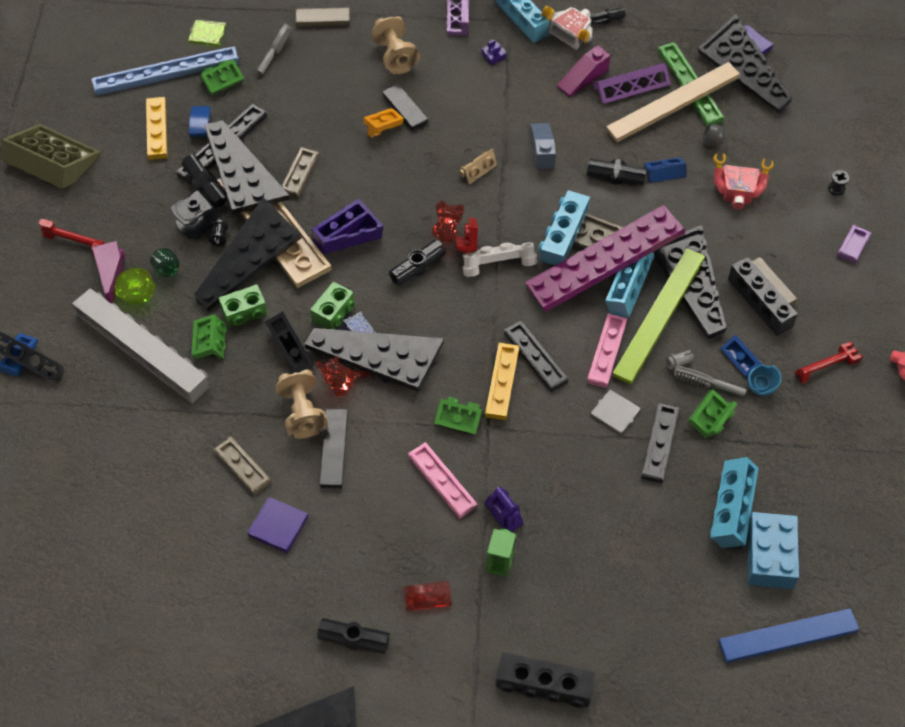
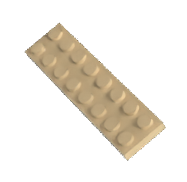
M217 179L218 185L226 194L222 179ZM283 203L271 204L302 237L275 259L294 285L299 288L331 271L330 263ZM255 209L240 212V214L247 221Z

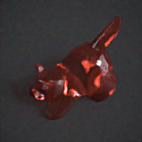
M442 200L435 206L438 221L432 228V235L434 237L438 236V239L442 242H451L456 237L457 224L463 218L465 208L462 204L448 205Z
M338 356L328 360L325 364L316 361L315 364L319 368L324 381L330 384L337 397L345 396L347 391L353 387L355 379L365 378L370 375L366 371H351L341 363H338Z

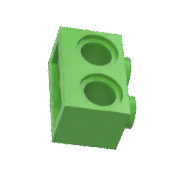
M333 281L310 309L312 322L325 329H335L336 326H340L347 312H351L355 306L354 292Z
M258 285L219 297L220 307L229 328L267 315L266 304Z
M507 529L493 530L487 551L486 572L504 577L509 576L515 553L516 534Z

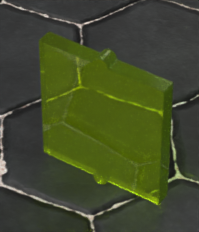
M196 19L193 28L190 29L191 34L188 41L189 43L219 46L222 37L225 36L224 31L227 25L223 22Z

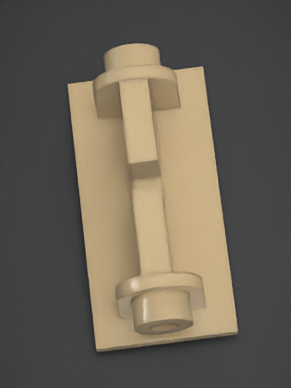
M493 149L482 152L472 163L470 162L460 168V176L466 177L469 185L498 165Z

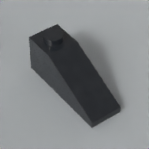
M283 311L265 321L266 326L294 373H300L314 366Z

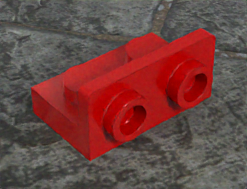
M468 218V224H464L465 237L456 236L455 238L456 248L461 253L477 251L478 224L476 218Z

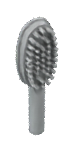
M284 24L271 49L257 69V74H264L274 57V53H280V49L285 45L291 33L290 30H292L287 24Z
M675 366L674 377L678 379L680 376V380L684 378L683 381L687 379V383L691 380L690 384L694 381L693 385L697 382V386L700 384V387L703 384L704 388L712 385L742 397L745 395L746 389L713 379L709 375L686 367Z

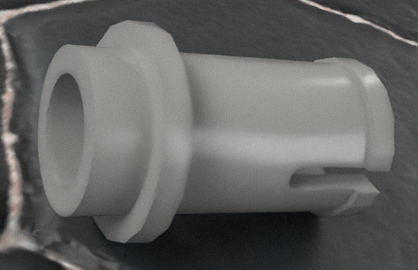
M690 350L675 355L669 354L666 358V365L669 369L675 370V366L692 363L694 356L693 354L688 355L691 353Z

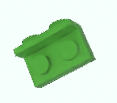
M233 59L231 61H222L213 69L209 67L203 70L200 81L201 83L204 82L209 93L213 95L244 81V77Z
M215 314L193 322L191 356L195 359L211 354L216 355L219 359L224 358L226 325Z
M447 397V400H440L434 424L476 435L481 415H483L484 411L479 409L480 405L468 402L467 405L459 404V399Z

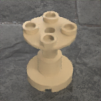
M399 16L378 19L371 33L372 39L376 44L387 46L383 63L392 74H403L410 71L409 67L412 65L415 67L420 59L416 46L401 40L406 31V25Z
M303 370L300 373L291 375L287 373L280 375L278 378L279 382L275 387L277 394L284 398H293L294 404L291 407L293 414L284 423L287 435L291 437V434H293L296 439H304L320 434L319 429L323 427V430L327 428L328 419L325 411L313 408L312 402L306 399V394L310 393L317 385L316 377L312 374V371Z

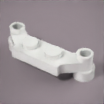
M527 242L522 245L503 243L498 247L485 246L475 253H466L463 255V274L467 277L476 276L479 274L480 264L521 257L522 265H535L538 262L537 254L534 252V243Z

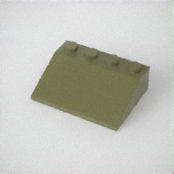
M38 124L2 139L1 160L10 166L24 170L25 173L39 177L40 180L54 184L57 188L63 189L75 183L100 156L101 151Z

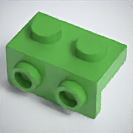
M712 389L706 394L687 422L705 438L712 435L717 436L724 429V422L734 415L735 411L733 409L737 403L735 401L727 403Z

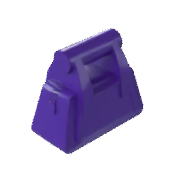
M498 487L485 500V505L503 529L512 532L524 524L519 506L513 502L506 489Z

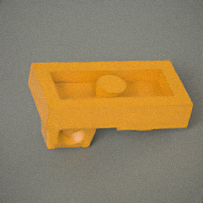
M393 108L364 117L363 123L368 127L367 134L373 138L377 135L379 136L383 130L402 125L404 118Z

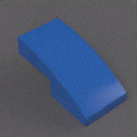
M192 106L189 121V137H207L204 125L209 124L211 116L210 106Z
M19 333L15 338L33 349L38 344V339ZM15 345L12 348L13 356L18 357L21 355V347ZM6 356L0 362V371L18 377L25 368Z

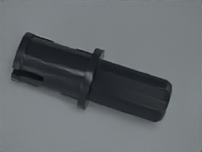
M624 7L611 10L605 9L604 12L591 14V23H611L613 20L625 18L626 12Z

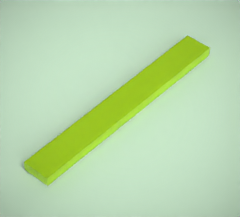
M686 248L615 368L613 377L632 385L704 262L705 255Z

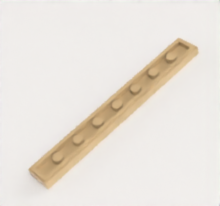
M728 62L606 126V131L616 142H619L739 78L740 73Z

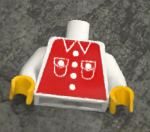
M544 7L541 15L546 16L548 21L551 20L550 34L575 50L578 49L582 41L587 43L592 40L593 29L591 27L592 20L589 10L583 9L580 12L570 7L566 11L554 12L551 7Z

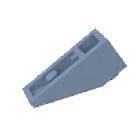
M531 124L535 168L555 169L556 150L550 124Z

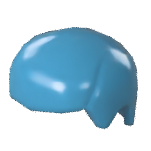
M763 364L753 368L747 378L748 387L759 396H769L775 393L782 381L781 373L776 366H766Z

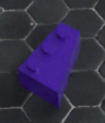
M358 198L313 227L311 240L323 254L382 238L384 226Z

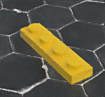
M165 97L146 99L148 160L168 158Z
M499 343L485 412L486 418L507 419L519 353L518 345Z

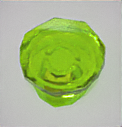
M133 267L127 269L116 278L115 294L125 303L137 305L146 300L148 301L155 290V284L148 270Z

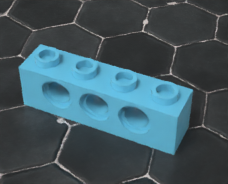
M494 0L533 43L548 36L549 21L546 19V16L541 15L542 12L531 0Z
M568 190L565 197H561L558 206L559 211L554 212L552 217L553 224L547 227L546 239L541 241L538 252L541 253L540 261L557 265L567 259L589 210V196Z
M653 252L617 272L605 300L610 314L630 318L653 261Z
M748 457L724 461L710 536L722 548L746 545L759 469Z

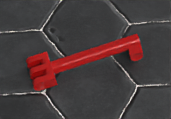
M46 219L39 221L43 237L54 240L55 236H59L92 247L105 244V242L56 228L52 221Z
M850 341L839 347L840 353L802 367L795 371V375L800 377L799 380L803 384L809 380L810 373L843 360H847L852 365L861 361L863 356L861 354L856 355L858 350L852 348L854 345Z

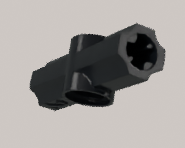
M196 155L186 156L181 165L191 177L194 187L202 192L215 209L223 206L228 198L216 183L217 179L203 166Z
M590 159L587 175L606 178L609 183L619 185L623 182L644 185L647 169L628 166L620 159H614L611 162Z
M433 240L422 249L411 251L405 261L389 271L392 282L396 286H401L413 276L424 274L426 267L444 256L446 250L439 240Z
M322 618L318 627L317 639L342 644L351 650L365 649L385 654L389 645L390 633L362 627L357 622L343 623ZM352 633L359 634L355 639L348 637Z

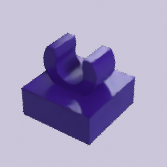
M495 39L487 43L488 46L482 48V55L491 65L506 58L507 53Z

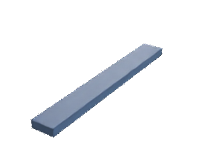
M235 46L94 77L92 82L95 94L101 95L199 73L209 67L213 69L225 60L231 61L234 59L236 64H239V58Z

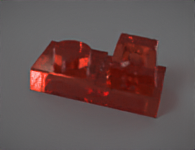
M449 581L403 586L406 611L452 606Z

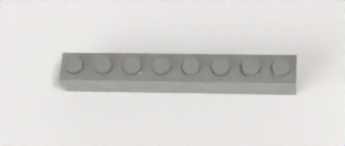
M90 288L72 303L75 313L79 318L190 403H194L210 388L208 375L204 370L195 368L188 358H182L172 346H166L159 336L150 334L149 330L144 325L137 324L131 315L121 312L115 303H109L102 293H96Z

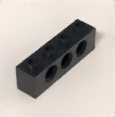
M749 257L731 265L728 280L775 335L778 336L793 328L798 313Z
M502 652L496 677V687H499L504 692H522L527 697L535 698L540 696L553 703L562 701L570 703L573 707L583 708L584 706L589 707L595 672ZM519 673H523L528 678L525 680H519L518 678H516V675ZM546 678L551 683L549 685H542L539 680ZM568 683L571 684L574 687V689L565 690L562 687V685Z

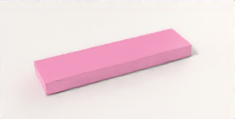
M608 313L588 375V384L603 388L608 387L628 318Z
M426 442L408 453L410 460L459 519L478 507L475 500Z

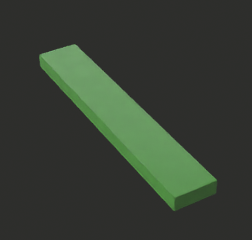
M675 42L658 47V53L680 87L698 79ZM709 94L691 103L706 127L724 122V116Z

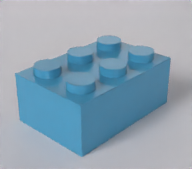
M752 512L748 527V585L794 589L799 579L797 516Z

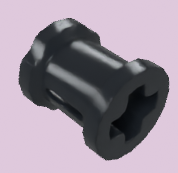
M842 170L833 173L832 182L828 186L829 192L832 195L838 196L845 193V185L850 179L848 173Z
M220 219L213 220L210 224L212 232L209 236V242L216 246H222L227 240L225 232L228 229V224Z

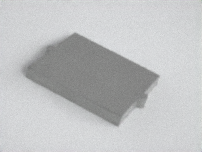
M609 390L602 400H598V405L590 415L617 433L622 434L629 424H633V419L641 411V408L614 391Z

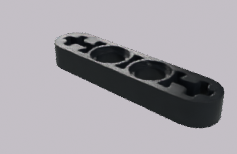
M0 332V340L8 343L7 347L0 345V353L46 379L58 380L63 376L64 368L59 362L8 334ZM15 345H19L22 349V353L18 357L12 354V348ZM33 355H37L40 358V363L36 367L30 364V358ZM45 365L48 367L56 366L55 370L58 372L50 376L51 371L43 367Z

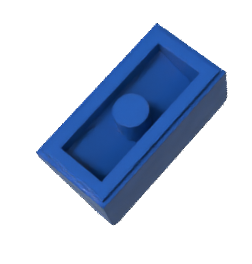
M680 157L644 164L650 182L683 178L687 175L686 163Z
M734 335L720 348L746 378H748L753 368L762 364L737 335Z

